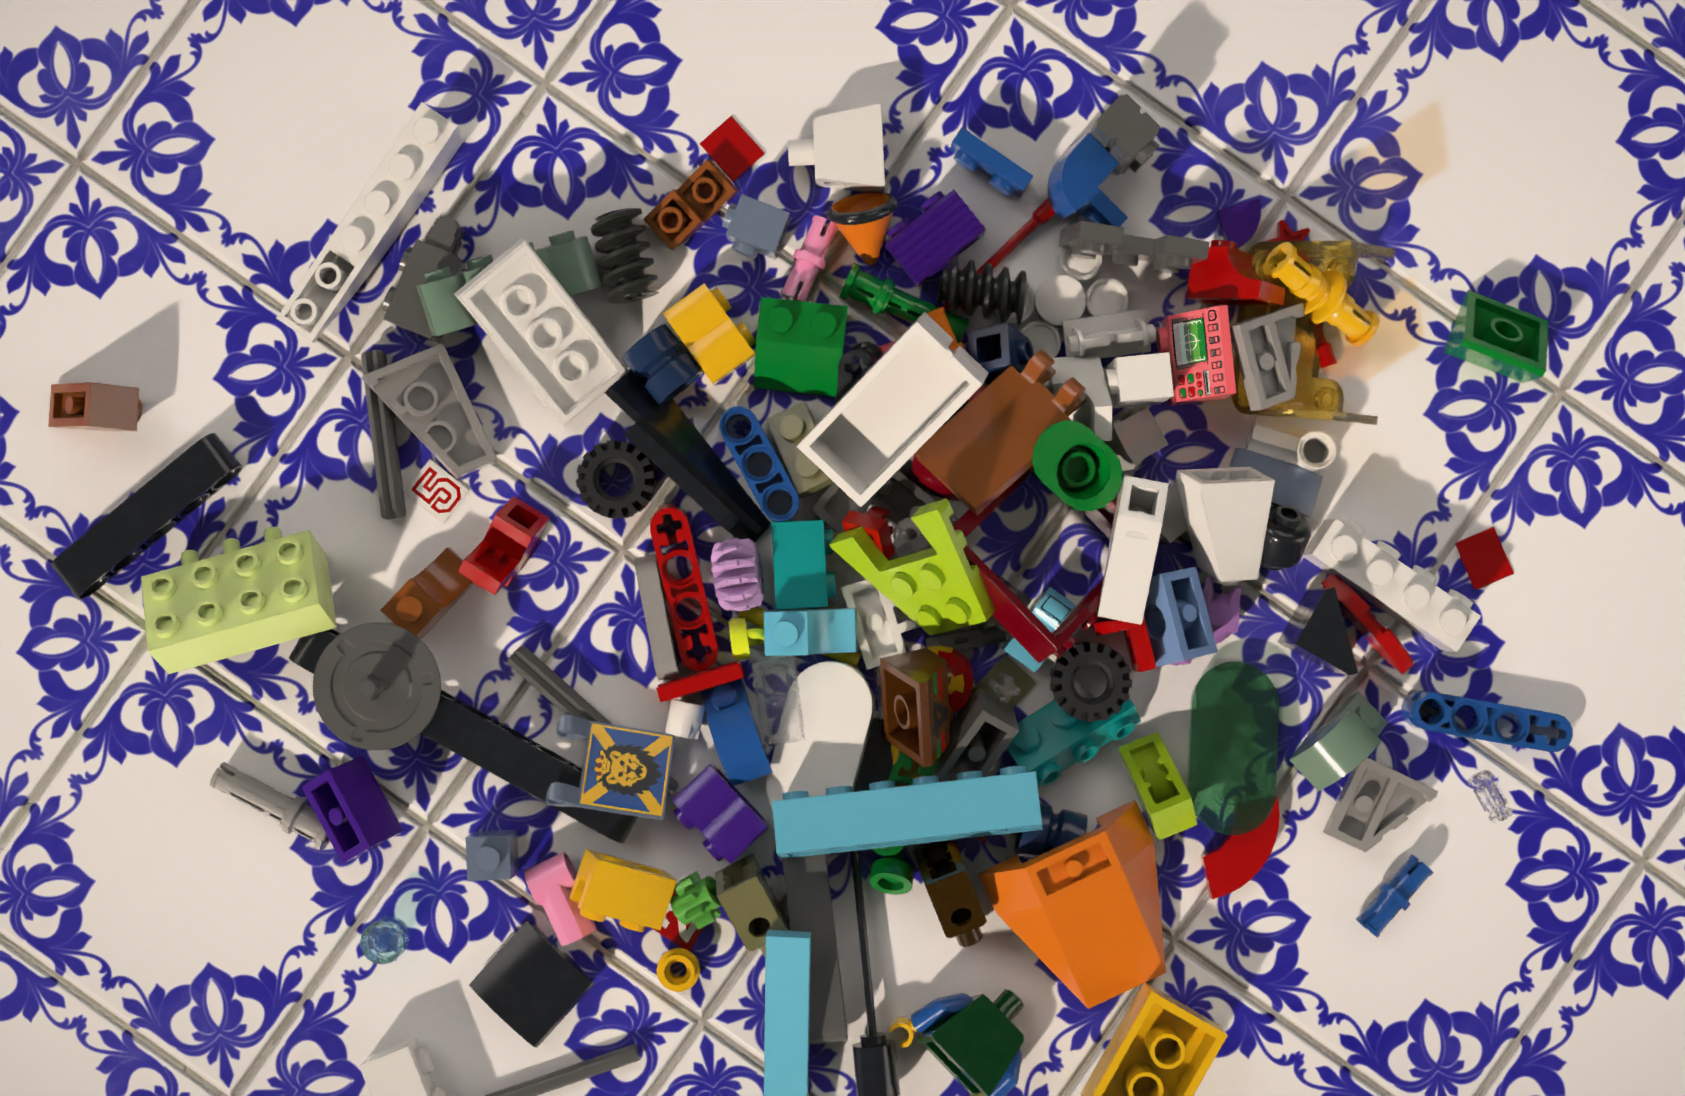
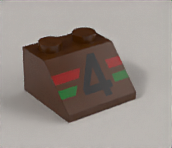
M927 648L880 658L885 740L923 767L932 766L951 743L950 726L953 724L954 717L948 697L951 671L947 660Z

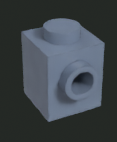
M741 194L738 204L730 203L724 216L722 227L727 228V240L734 243L732 250L754 259L757 253L775 260L791 222V216L789 212Z

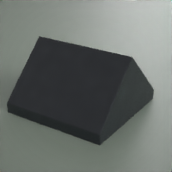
M1335 587L1307 589L1277 642L1329 672L1345 675L1358 673Z

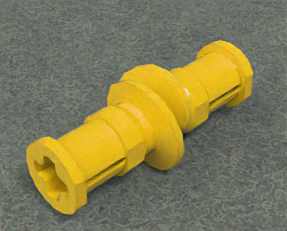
M1290 242L1279 244L1269 253L1263 265V272L1269 278H1278L1284 283L1288 290L1297 297L1295 304L1303 303L1304 315L1309 313L1308 318L1315 324L1327 321L1330 325L1336 326L1345 333L1346 340L1352 346L1363 345L1376 333L1380 323L1379 316L1373 311L1362 309L1355 303V299L1346 293L1347 280L1341 273L1336 270L1322 273L1313 264L1307 263L1297 255V248Z

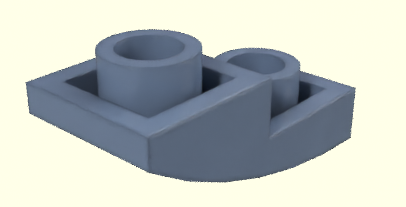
M1235 448L1229 468L1251 467L1274 479L1275 484L1271 505H1289L1298 509L1303 517H1311L1323 476L1243 448Z

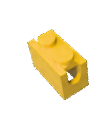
M586 849L569 899L579 903V914L588 919L604 922L607 916L619 919L621 926L633 931L644 932L645 926L660 930L677 880L663 869Z

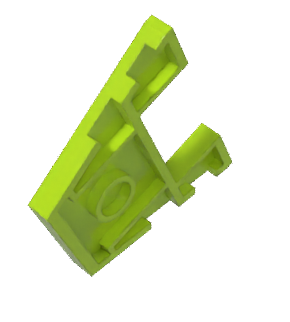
M946 498L919 507L911 517L933 548L889 561L862 526L839 533L829 544L832 550L930 636L986 622L996 610L977 565H969L963 551L967 544L962 530L955 531L949 517L954 511Z

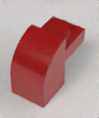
M513 496L495 514L484 539L463 560L458 573L470 579L478 587L496 595L504 585L508 587L520 572L536 547L550 518Z

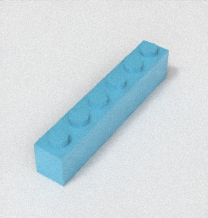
M1011 766L1000 769V775L983 777L982 771H967L956 774L957 780L939 782L938 776H924L912 779L913 785L896 787L895 781H880L870 783L869 790L852 792L851 786H836L827 788L826 795L809 797L808 791L783 793V800L772 801L776 853L781 859L1043 830L1036 771L1027 772L1026 766Z

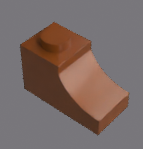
M447 547L415 577L410 578L380 611L395 625L409 630L422 639L474 583L458 573L463 560L451 548Z

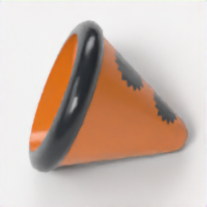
M885 192L857 193L832 203L828 207L826 215L830 221L834 222L863 262L871 266L875 265L879 260L898 201L895 196Z

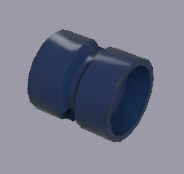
M666 324L650 331L631 346L622 357L637 377L646 376L645 387L660 406L682 393L703 373L688 352L679 353L678 347L680 342Z
M1040 803L1043 830L1017 833L1014 854L1033 859L1086 834L1087 815L1065 809L1055 814L1052 806Z

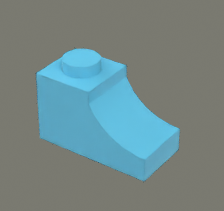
M857 608L775 609L765 611V656L857 652Z

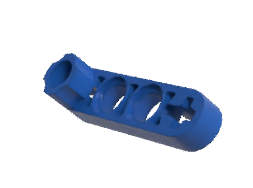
M1416 690L1409 693L1404 698L1401 706L1403 718L1410 726L1427 731L1547 752H1559L1565 749L1573 737V728L1570 722L1564 716L1550 712L1425 690ZM1426 700V705L1429 707L1439 708L1438 716L1425 715L1422 720L1419 715L1421 704ZM1469 705L1475 710L1476 721L1471 728L1463 730L1455 722V713L1461 706ZM1510 712L1517 717L1519 727L1514 735L1504 737L1497 729V722L1501 715ZM1551 720H1553V728L1559 729L1558 738L1552 737L1549 744L1548 737L1529 733L1530 724L1549 727Z

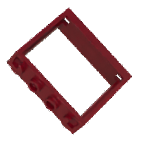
M1034 467L1029 468L978 516L968 509L952 525L954 530H962L966 538L1034 471ZM1117 496L1103 508L1094 511H1082L1109 540L1112 532ZM967 544L963 548L969 565H977L996 609L992 615L1038 663L1052 654L1060 658L1067 649L1077 642L1073 633L1079 627L1085 631L1099 619L1097 614L1104 576L1050 632Z

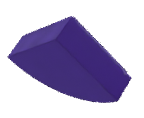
M1260 198L1216 212L1223 239L1236 242V249L1247 243L1259 226L1261 218Z

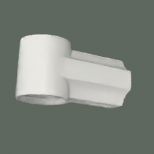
M1256 415L1249 431L1245 449L1290 463L1311 472H1316L1326 468L1333 462L1337 448L1332 437L1323 431H1309ZM1307 441H1315L1322 447L1323 458L1319 463H1312L1305 458L1303 447Z

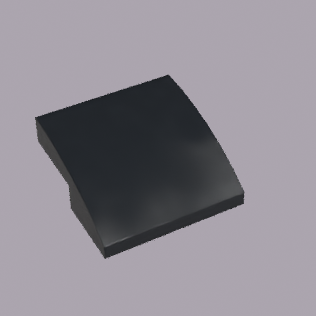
M526 921L469 986L515 1032L533 1047H538L592 988L595 982L567 953L560 952L533 922Z

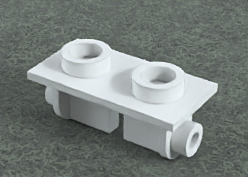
M1146 308L1062 321L1066 357L1099 354L1101 359L1151 351L1150 341H1155L1156 337L1154 325L1148 324Z

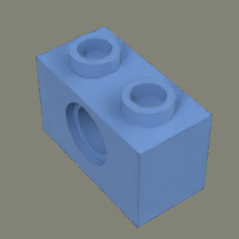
M1196 567L1151 577L1144 616L1156 667L1217 653L1218 650Z

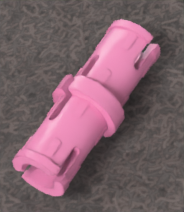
M813 216L812 224L801 249H796L792 259L795 263L784 288L780 292V295L785 299L789 300L790 297L794 296V301L807 302L806 299L818 272H822L827 262L824 260V257L835 233L838 231L834 222L830 221L824 227L827 219L821 216Z

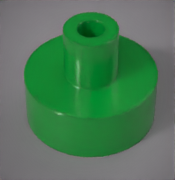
M901 851L893 856L878 859L872 864L870 885L874 889L886 894L900 895L908 893L913 885L914 868L909 863L903 861L904 853Z

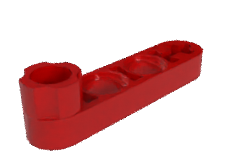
M664 503L658 506L650 520V532L679 655L683 664L689 669L704 671L716 662L718 643L689 524V517L685 510L676 507L674 503ZM666 514H671L674 521L681 520L682 526L677 527L674 534H667L666 531H661L658 525L663 523V516ZM684 540L688 543V548L674 547L665 553L661 550V545L669 546L670 543L675 542L679 544ZM684 556L690 560L692 570L687 577L676 579L668 573L667 563L672 557ZM686 597L697 599L702 606L701 614L694 620L682 619L677 613L676 607L678 603ZM706 624L708 630H699V636L702 645H710L712 650L705 652L704 660L697 661V657L694 654H687V650L693 648L691 632L683 636L680 629H695Z

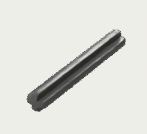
M381 350L367 351L361 355L363 375L387 366L386 354ZM364 382L381 516L387 520L405 517L406 508L394 413Z

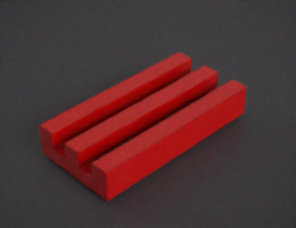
M738 660L661 683L656 690L660 702H664L741 679L746 675L742 662Z

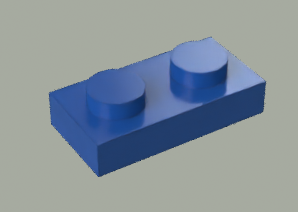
M964 128L959 130L952 141L950 151L955 153L953 159L960 166L973 173L976 169L980 170L991 178L989 184L1005 196L1010 197L1014 193L1020 198L1033 178L1032 174Z

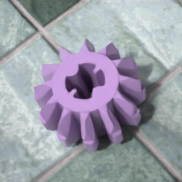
M749 538L725 539L724 542L715 543L711 555V570L719 605L726 611L750 610L752 607L761 606L765 592L757 545Z

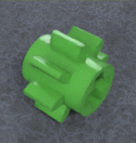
M695 871L679 880L674 889L677 893L672 895L670 903L675 916L681 923L687 925L694 921L697 929H701L716 921L715 918L721 916L722 913L718 908L722 905L717 898L716 880L713 877L707 876L701 879L698 872Z

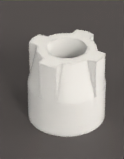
M672 699L665 733L688 739H698L705 705Z

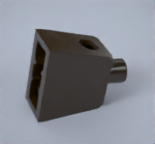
M955 840L931 842L912 850L946 938L956 937L958 944L962 947H969L978 943L983 937L980 927L987 920Z

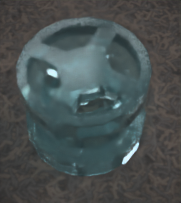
M385 916L377 919L365 928L361 935L360 946L362 953L369 961L375 964H387L394 961L406 951L409 945V929L397 917Z

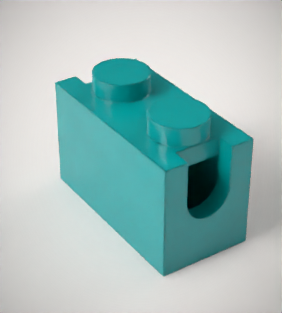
M824 520L772 522L776 609L828 607V598H836L835 572H826V555H834V550L829 546L833 540V529H824Z

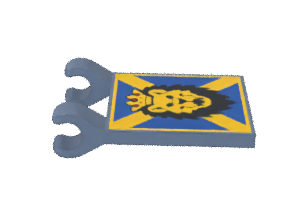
M562 715L557 724V736L565 739L586 740L580 786L578 788L565 783H551L547 790L546 803L552 806L579 807L663 820L675 735L594 722L573 715Z

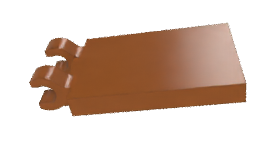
M1042 349L1029 360L1021 373L1013 366L1006 369L915 452L917 460L976 516L1033 466V448L1040 434L1053 423L1071 420L1068 416L1078 410L1087 400L1082 395L1086 388L1074 377L1062 385L1056 396L1043 386L1044 383L1054 376L1056 370L1051 367L1055 363L1054 359Z

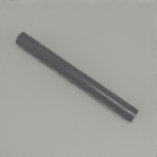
M632 1044L485 1096H538L641 1060L637 1045Z

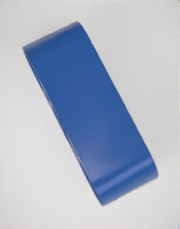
M736 406L729 408L720 419L719 429L760 508L774 522L792 520L799 511L800 500L753 412L745 407ZM744 416L751 421V431L745 438L736 439L729 435L728 424L734 417ZM759 453L766 454L772 460L770 472L762 477L752 475L748 469L750 458ZM778 491L789 493L793 500L792 508L783 515L772 513L768 506L770 496Z

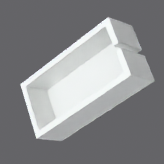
M926 312L922 313L806 434L797 446L860 507L983 385L988 375V372L961 346L955 351L949 347L953 338Z

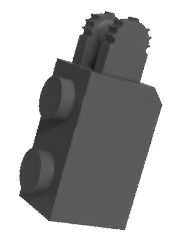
M451 216L436 218L437 221L433 222L434 227H431L426 242L416 239L413 248L408 247L405 250L399 264V271L402 272L396 288L392 286L389 289L382 307L383 311H386L384 320L437 343H440L443 335L432 336L416 285L426 282L424 274L434 270L450 267L452 274L467 270L464 261L457 256L462 244L461 239H464V228L456 220L454 221Z

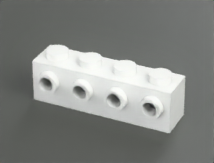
M1342 517L1341 520L1333 518L1323 521L1306 546L1303 553L1304 558L1329 575L1331 573L1333 575L1336 574L1360 596L1442 651L1458 652L1481 615L1470 609L1473 604L1470 599L1453 589H1450L1448 593L1434 584L1437 578L1420 566L1414 565L1411 569L1400 562L1398 559L1401 554L1396 549L1382 541H1378L1375 545L1362 536L1365 532L1364 528L1351 519Z

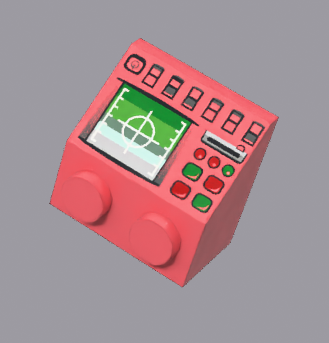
M1227 305L1169 315L1161 321L1162 327L1156 329V343L1158 353H1170L1174 396L1169 399L1170 406L1221 401L1236 393Z

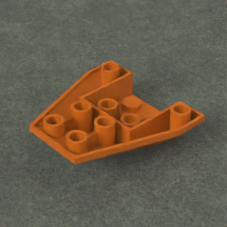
M1135 800L1097 817L1096 820L1099 828L1025 863H1021L1018 856L1015 855L978 873L996 914L1088 1009L1166 973L1154 840Z

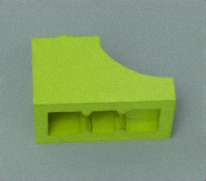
M1158 731L1118 747L1120 757L1132 781L1141 808L1157 841L1198 825L1192 798Z

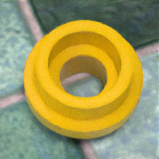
M673 948L666 951L657 964V976L660 983L668 990L674 992L690 989L697 982L700 974V964L697 957L685 948ZM675 962H682L687 968L686 974L683 976L674 975L671 971V965Z

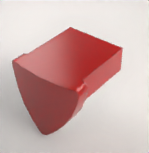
M1143 616L1141 625L1114 619L1093 623L1096 636L1123 630L1133 671L1143 672L1157 668L1145 616Z

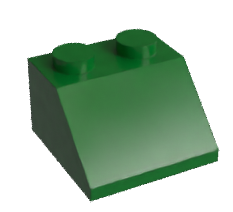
M761 297L753 388L835 397L838 382V365L843 357L848 306Z

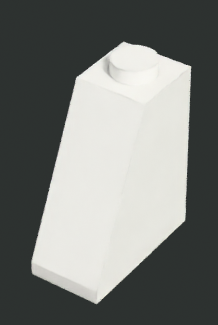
M1251 467L1177 470L1176 482L1197 567L1213 576V580L1222 585L1235 586L1242 580L1258 579L1275 480Z

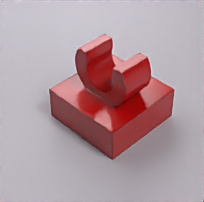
M873 506L868 510L867 514L851 510L842 520L844 532L862 526L887 560L895 553L891 538L894 529L893 526L888 525L886 520L890 514L888 509Z

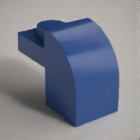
M1090 133L1074 142L1053 166L1048 179L1049 201L1060 220L1076 212L1079 215V221L1120 227L1128 217L1098 188L1119 162Z
M742 678L701 691L707 713L708 726L731 786L773 773L764 740L756 724Z

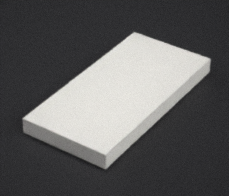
M523 238L519 239L454 293L456 298L563 426H566L604 394L611 385L629 372Z

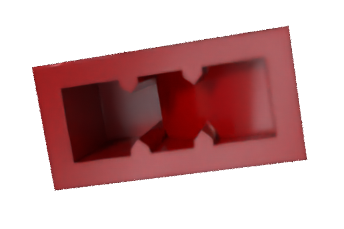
M1211 240L1207 260L1192 264L1189 272L1187 299L1209 306H1284L1286 289L1263 281L1253 268V255L1236 249V242Z

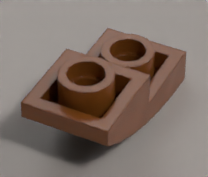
M706 160L677 190L673 189L643 220L674 251L714 217L740 191L711 160Z

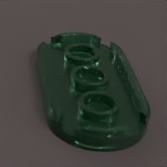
M1226 662L1211 668L1195 685L1190 702L1187 790L1192 798L1195 815L1212 831L1225 835L1244 834L1258 828L1269 817L1276 799L1279 699L1269 677L1257 667L1244 662Z

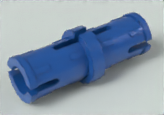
M1411 854L1406 863L1388 883L1382 882L1378 887L1381 892L1355 920L1378 938L1382 930L1401 908L1406 911L1411 905L1408 900L1426 879L1433 874V871L1422 861L1420 863L1419 859Z

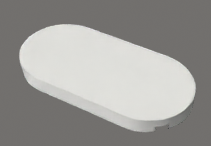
M841 661L817 663L801 672L793 682L770 764L773 773L768 774L766 781V793L771 808L772 801L783 800L782 794L792 791H808L809 797L826 795V789L830 787L851 786L852 792H854L875 712V697L872 688L869 687L863 674L854 666Z

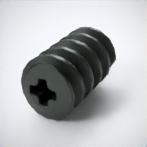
M626 208L598 216L595 219L598 222L590 228L593 236L603 237L594 246L597 252L607 254L599 260V266L601 269L611 271L603 277V283L606 286L616 287L607 294V299L611 303L623 304L634 302L659 293L649 291L648 286L659 280L658 276L644 273V269L654 264V259L642 258L640 256L641 252L651 247L650 242L636 240L637 235L646 231V226L632 224V219L642 214L641 208Z
M953 256L948 265L943 269L935 309H938L944 299L947 298L950 312L955 313L961 302H965L967 316H972L980 305L982 306L984 319L989 320L995 309H999L1001 323H1006L1013 312L1016 313L1017 325L1020 326L1029 288L1026 271L1021 270L1015 280L1011 281L1009 268L1003 267L997 278L993 277L992 264L987 263L981 273L977 274L975 261L969 260L962 271L959 270L958 257Z

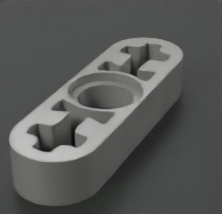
M656 554L634 558L658 680L678 677L680 676L678 655Z

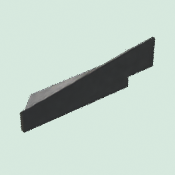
M632 370L611 385L604 393L636 422L624 436L730 534L739 539L749 538L755 543L770 527V522L674 399L660 406L645 387L646 376L637 377Z

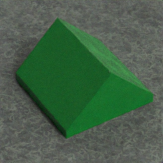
M1468 290L1443 352L1521 383L1541 378L1546 372L1548 320Z

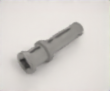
M225 762L221 763L220 769L217 768L210 781L212 788H216L255 810L280 822L282 831L288 834L295 832L315 843L314 848L320 851L324 850L329 844L330 840L313 808L309 806V800L303 797H295L293 799L257 779L238 771Z

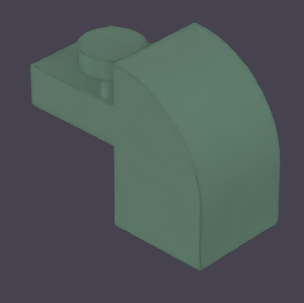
M1358 691L1345 700L1329 723L1307 735L1289 761L1319 792L1346 776L1374 751L1381 742L1378 736L1388 722Z

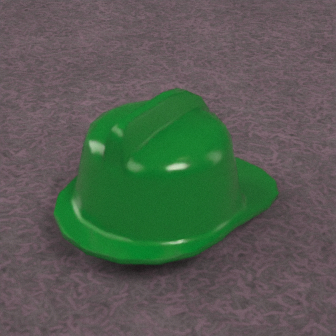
M1062 420L1051 424L1038 437L1032 455L1034 472L1041 482L1062 501L1080 511H1094L1105 507L1115 499L1122 484L1123 471L1120 459L1088 427L1077 421Z

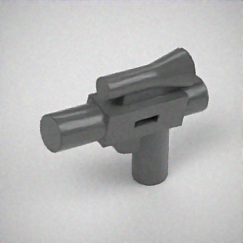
M978 623L939 633L934 637L926 638L927 647L942 645L954 648L965 655L967 660L970 661L974 656V647L1006 642L1007 639L1005 628L1002 625L971 630V626L980 625Z

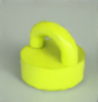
M745 617L731 618L728 624L733 659H736V661L751 659L749 646L764 643V629H747Z

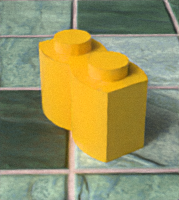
M704 283L662 314L715 386L755 357L751 347L756 344V340L743 322L735 326L726 312L732 307L719 288L716 287L710 291Z

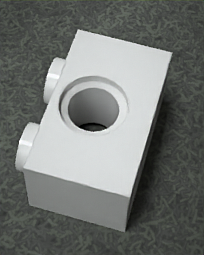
M1169 352L1116 357L1106 366L1104 375L1112 402V409L1161 404L1174 396Z

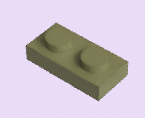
M805 401L766 419L794 487L801 498L835 483L797 448L806 434L816 425L809 406Z

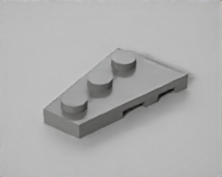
M443 343L363 375L362 380L456 479L497 461V457Z

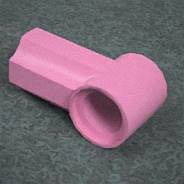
M565 852L524 870L527 886L536 903L543 905L561 946L580 940L597 929L593 920L579 914V903L569 899L577 873Z

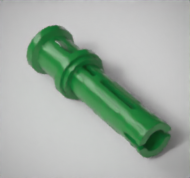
M856 263L853 264L839 296L842 300L851 298L871 307L872 313L876 315H883L885 311L912 324L923 312L929 313L936 310L935 305L895 288L896 283L888 277L885 280L879 279L860 270V265ZM945 310L944 312L956 340L960 343L968 326L969 319H964Z

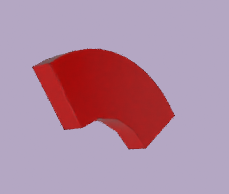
M1332 573L1321 582L1322 587H1335L1342 614L1360 631L1377 654L1402 675L1414 665L1413 659L1390 628L1386 629L1369 612L1371 607L1336 574L1333 575Z
M1271 795L1233 804V823L1228 836L1216 849L1201 855L1210 898L1222 897L1239 889L1250 881L1266 863L1273 850L1279 830L1278 796Z

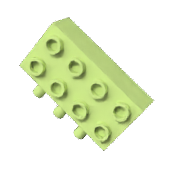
M269 527L264 531V543L241 549L239 540L235 538L226 539L222 543L223 554L199 560L197 551L186 550L181 554V566L141 576L147 651L168 674L337 628L327 555L310 530L282 537L281 529Z

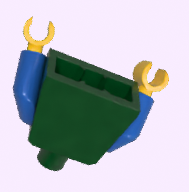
M1005 989L994 1002L984 994L969 996L965 993H958L937 998L911 1014V1019L906 1017L896 1019L889 1029V1033L897 1027H903L908 1031L909 1037L904 1038L898 1044L901 1048L908 1047L912 1043L917 1031L922 1033L918 1040L970 1093L969 1096H1006L1018 1083L1023 1055L1020 1047L1024 1042V1035L1011 1021L1022 1010L1024 1004L1017 995L1008 989Z

